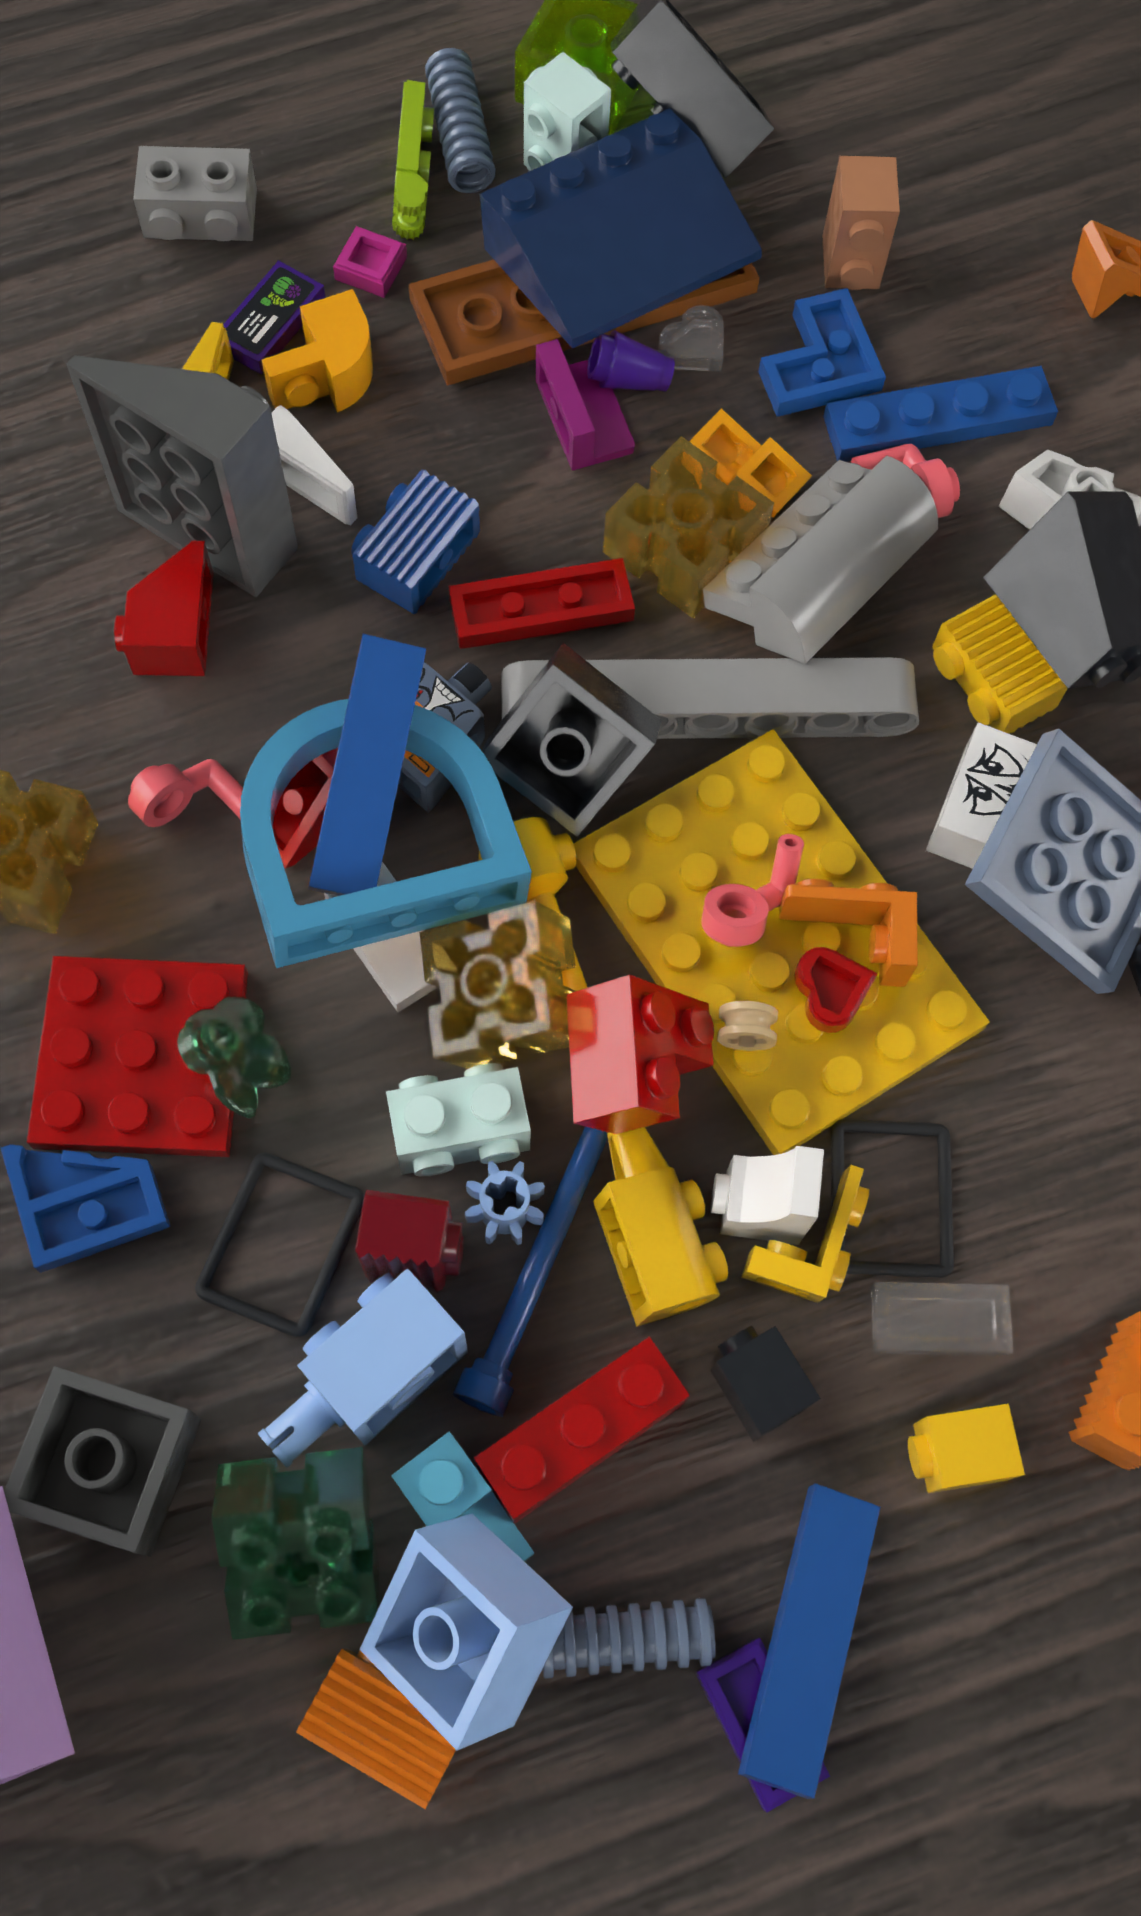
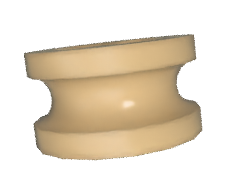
M734 1001L720 1006L719 1018L726 1024L725 1027L718 1031L717 1041L721 1045L747 1051L770 1049L776 1045L777 1034L770 1029V1025L778 1020V1010L775 1007L755 1001Z

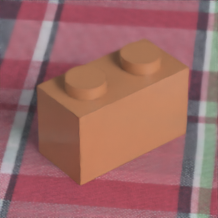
M839 157L822 235L825 288H848L850 290L880 288L900 213L896 157Z

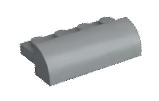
M885 456L872 470L855 463L838 460L703 588L705 608L754 626L755 643L757 646L806 664L938 530V514L934 499L927 486L913 470L890 456Z

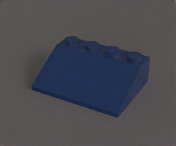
M670 108L480 193L484 249L572 349L761 259L762 248L702 140Z

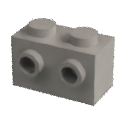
M139 146L133 200L144 238L253 241L257 186L250 149Z

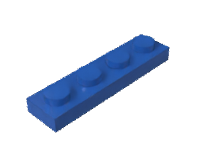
M1042 366L829 402L826 403L823 418L837 461L848 462L853 457L904 444H913L918 449L1051 426L1058 410Z

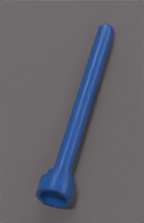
M584 1127L483 1359L476 1358L472 1368L465 1367L453 1392V1396L460 1401L488 1414L503 1417L514 1392V1389L509 1386L513 1374L508 1370L607 1142V1132Z

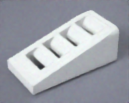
M279 405L272 412V418L286 485L344 524L351 526L357 519L353 483L299 421L285 407Z

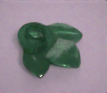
M226 997L217 1003L214 1010L203 1009L187 1019L184 1027L178 1034V1049L182 1059L189 1068L199 1074L209 1075L215 1095L221 1103L236 1114L252 1118L256 1115L258 1108L257 1089H273L284 1085L291 1078V1067L286 1052L275 1038L263 1034L265 1013L261 1007L247 998Z

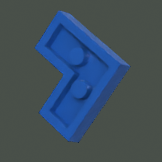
M848 288L795 300L792 316L805 347L761 357L758 371L776 417L823 406L829 402L852 399L882 391L886 376Z

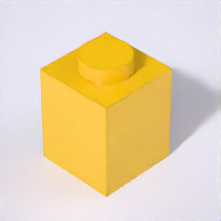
M1009 1403L927 1416L913 1424L915 1436H909L908 1438L909 1459L915 1477L917 1479L925 1478L928 1493L1008 1481L1025 1475Z

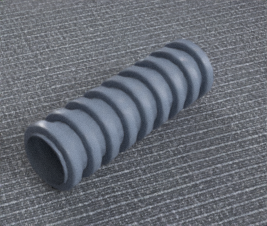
M445 48L429 57L425 65V74L431 93V102L434 108L436 126L439 131V140L442 144V154L445 158L448 182L458 192L475 193L485 189L493 182L496 169L492 161L493 155L490 150V142L484 123V115L481 110V102L478 97V88L475 84V75L472 71L471 59L461 49Z
M696 1598L694 1606L685 1607L683 1600L680 1599L673 1600L672 1608H662L660 1601L651 1602L650 1609L640 1610L638 1603H629L628 1611L618 1612L615 1604L607 1605L606 1613H595L593 1606L584 1607V1614L573 1615L571 1610L542 1669L543 1677L545 1679L553 1678L554 1670L565 1669L567 1677L576 1676L577 1668H587L589 1675H598L599 1667L610 1666L612 1673H621L622 1665L632 1664L633 1670L638 1672L644 1670V1663H655L657 1670H664L667 1667V1661H677L679 1668H688L690 1660L699 1659L701 1666H711L712 1658H715V1633L711 1607L707 1605L704 1598Z

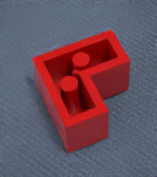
M626 975L567 994L574 1124L612 1134H619L680 1118L678 1100L680 1075L714 1066L712 1050L714 1024L709 1014V1003L633 975Z

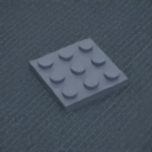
M1056 729L1042 734L965 885L1096 994L1115 991L1141 936V800L1063 731Z

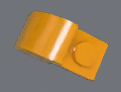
M353 289L299 306L306 345L262 359L268 394L275 409L279 405L286 409L303 407L311 404L316 399L330 395L337 412H340L356 403L368 389L373 376L369 325Z

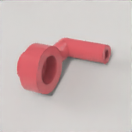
M904 444L852 458L851 463L870 470L885 456H890L908 466L920 477L930 491L936 505L938 518L949 516L953 511L954 502L959 500L960 485L954 469L951 467L947 468L939 458L926 461L919 449L913 444Z
M214 759L204 760L182 772L173 764L153 765L142 770L134 778L131 784L128 805L146 826L159 827L176 818L189 804L194 793L209 787L241 820L240 806L243 787Z
M785 834L778 839L770 883L756 890L740 884H724L710 890L705 897L701 924L706 934L715 941L730 947L745 946L758 941L764 934L768 912L781 905L786 886L796 884L804 841L799 836L793 834Z

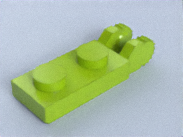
M407 80L403 85L392 217L393 231H396V235L401 236V239L406 238V240H414L415 237L419 238V235L423 234V229L425 228V206L427 205L431 151L420 150L421 141L432 143L434 108L424 107L426 83Z

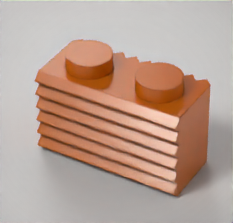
M1141 1311L1116 1323L1118 1332L1110 1336L1113 1344L1105 1347L1108 1356L1100 1359L1103 1368L1095 1371L1098 1380L1089 1383L1092 1392L1084 1395L1087 1404L1079 1407L1082 1417L1074 1419L1077 1429L1068 1432L1072 1442L1129 1471L1141 1467Z
M347 1648L341 1649L296 1731L299 1735L424 1809L428 1806L456 1751L360 1650L356 1654Z

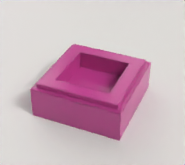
M356 226L333 266L334 278L342 283L385 298L407 258L406 244Z

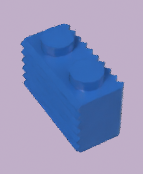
M421 470L409 485L400 483L388 498L385 515L375 527L370 524L365 525L353 542L351 553L356 580L412 614H416L420 606L424 605L426 598L431 596L433 589L438 587L440 580H443L446 573L451 571L453 564L458 562L460 555H463L466 548L471 546L473 539L477 538L480 532L478 502L474 498L469 499L464 492L459 493L455 487H449L445 481H439L435 475L430 476L426 470Z

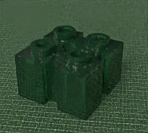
M363 1447L305 1454L304 1469L286 1472L278 1471L276 1457L218 1464L212 1524L220 1568L227 1567L224 1594L232 1640L291 1633L292 1617L318 1614L321 1629L372 1622L379 1608V1561L373 1518L369 1519V1487Z

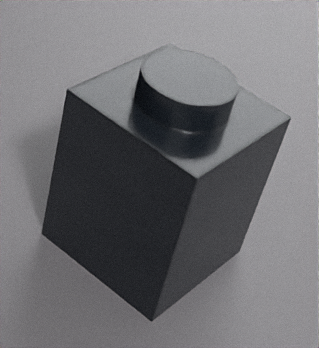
M749 1326L718 1346L723 1358L716 1361L710 1371L753 1442L805 1411L821 1399L776 1326L759 1336L754 1327Z

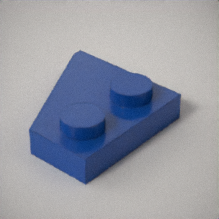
M11 1144L0 1148L33 1266L40 1273L171 1227L153 1167L147 1159L121 1156L106 1159L93 1157L90 1153L63 1150V1153L60 1154L26 1150L23 1146Z

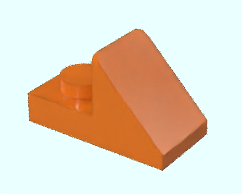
M1091 220L1082 229L1072 271L1073 284L1091 318L1098 317L1124 294L1130 297L1134 295L1141 297V241L1094 220Z

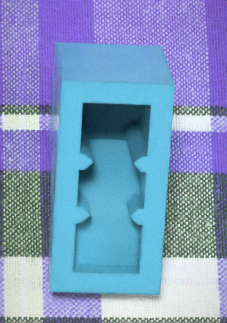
M450 1431L391 1475L426 1526L473 1513L524 1562L534 1555L532 1548Z

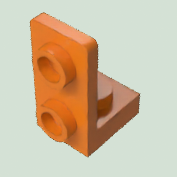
M807 879L797 884L786 886L781 905L779 906L780 919L872 925L869 939L870 963L879 964V986H906L918 966L917 892L898 891L896 886L887 883H871L862 886L860 889L834 887L832 882L823 879Z

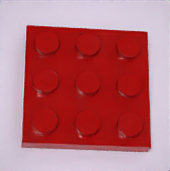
M53 956L27 1143L33 1149L229 1157L248 971L245 964Z

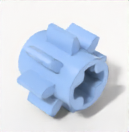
M489 1161L488 1177L483 1184L476 1181H467L466 1183L467 1193L471 1197L480 1200V1204L472 1206L465 1211L467 1223H476L483 1220L487 1226L485 1238L488 1244H491L498 1234H511L512 1240L517 1245L522 1244V1227L526 1222L542 1225L544 1221V1213L540 1209L530 1206V1201L537 1200L544 1195L545 1186L543 1182H535L530 1185L526 1183L523 1179L524 1163L521 1161L514 1166L513 1171H499L498 1166L493 1161ZM506 1191L515 1193L516 1206L518 1208L508 1207L503 1215L494 1213V1200L491 1197L502 1199Z

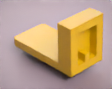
M850 1165L843 1172L815 1265L805 1262L807 1251L784 1242L769 1240L766 1249L756 1245L751 1249L741 1278L816 1303L827 1297L829 1289L839 1292L844 1282L851 1253L840 1250L847 1225L859 1226L869 1197V1189L859 1186L864 1169Z

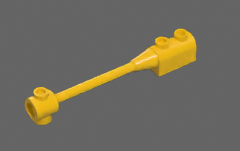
M541 817L524 818L514 821V825L532 871L526 903L531 904L567 1004V994L588 988L555 898V894L568 881L566 871L572 870L576 866L575 848L571 837L567 833L553 835L546 819ZM479 851V861H480V860H482V857H481V854H480V851ZM645 1127L619 1134L607 1132L615 1181L608 1182L593 1200L636 1327L692 1310L718 1298L720 1293L716 1283L727 1280L728 1266L725 1255L716 1242L701 1244L693 1220L704 1217L705 1204L697 1183L694 1180L679 1183L674 1168L669 1167Z

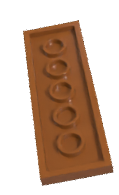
M494 259L409 284L410 301L447 386L535 360L537 344L558 339L562 351L572 348ZM748 264L604 334L610 335L614 330L619 333H625L755 294L758 290L760 277L753 264ZM592 339V340H590V341H588V342H585V343H583V344H581V345H585V344L594 342V339Z

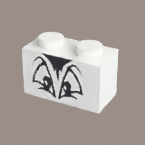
M978 722L964 749L926 851L973 869L1037 744Z

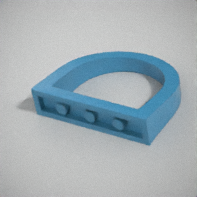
M349 699L320 705L297 716L281 727L258 752L244 782L241 795L240 818L245 862L276 968L526 904L532 871L499 781L486 756L475 742L449 720L428 709L415 705L406 751L432 764L450 781L458 792L469 816L482 860L305 905H298L294 901L273 833L274 815L280 797L299 770L321 754L338 748Z

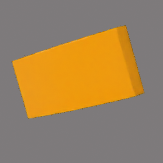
M722 408L685 445L680 453L693 467L727 493L773 518L812 477L806 469L771 437L761 445Z

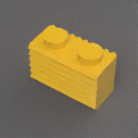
M996 594L941 624L932 646L935 664L945 678L949 680L955 678L968 695V707L977 722L990 725L992 728L1008 734L1014 733L1018 728H1023L1027 723L1033 722L1047 712L1053 711L1059 705L1068 688Z

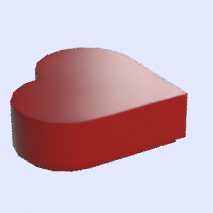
M815 947L806 951L798 962L794 976L795 984L799 991L807 997L805 1013L810 1024L817 1030L826 1033H837L845 1029L853 1020L877 973L826 947Z

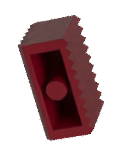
M366 1190L355 1252L365 1276L371 1284L387 1273H390L396 1279L408 1268L426 1289L432 1285L438 1293L445 1287L447 1275L459 1276L464 1236H461L462 1222L452 1221L450 1201Z

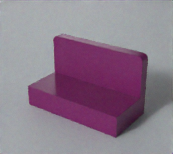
M556 339L536 345L535 381L571 470H577L632 454L635 442L613 389L600 388L599 381L588 379V360L568 365L560 343Z

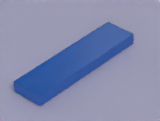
M362 634L308 890L341 896L377 887L426 648Z
M816 1483L808 1487L738 1775L806 1799H815L880 1506Z

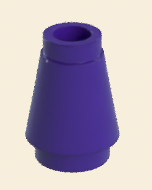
M614 330L610 335L601 334L594 339L588 359L587 376L588 379L599 381L600 388L658 390L666 392L673 378L675 361L674 358L664 356V354Z

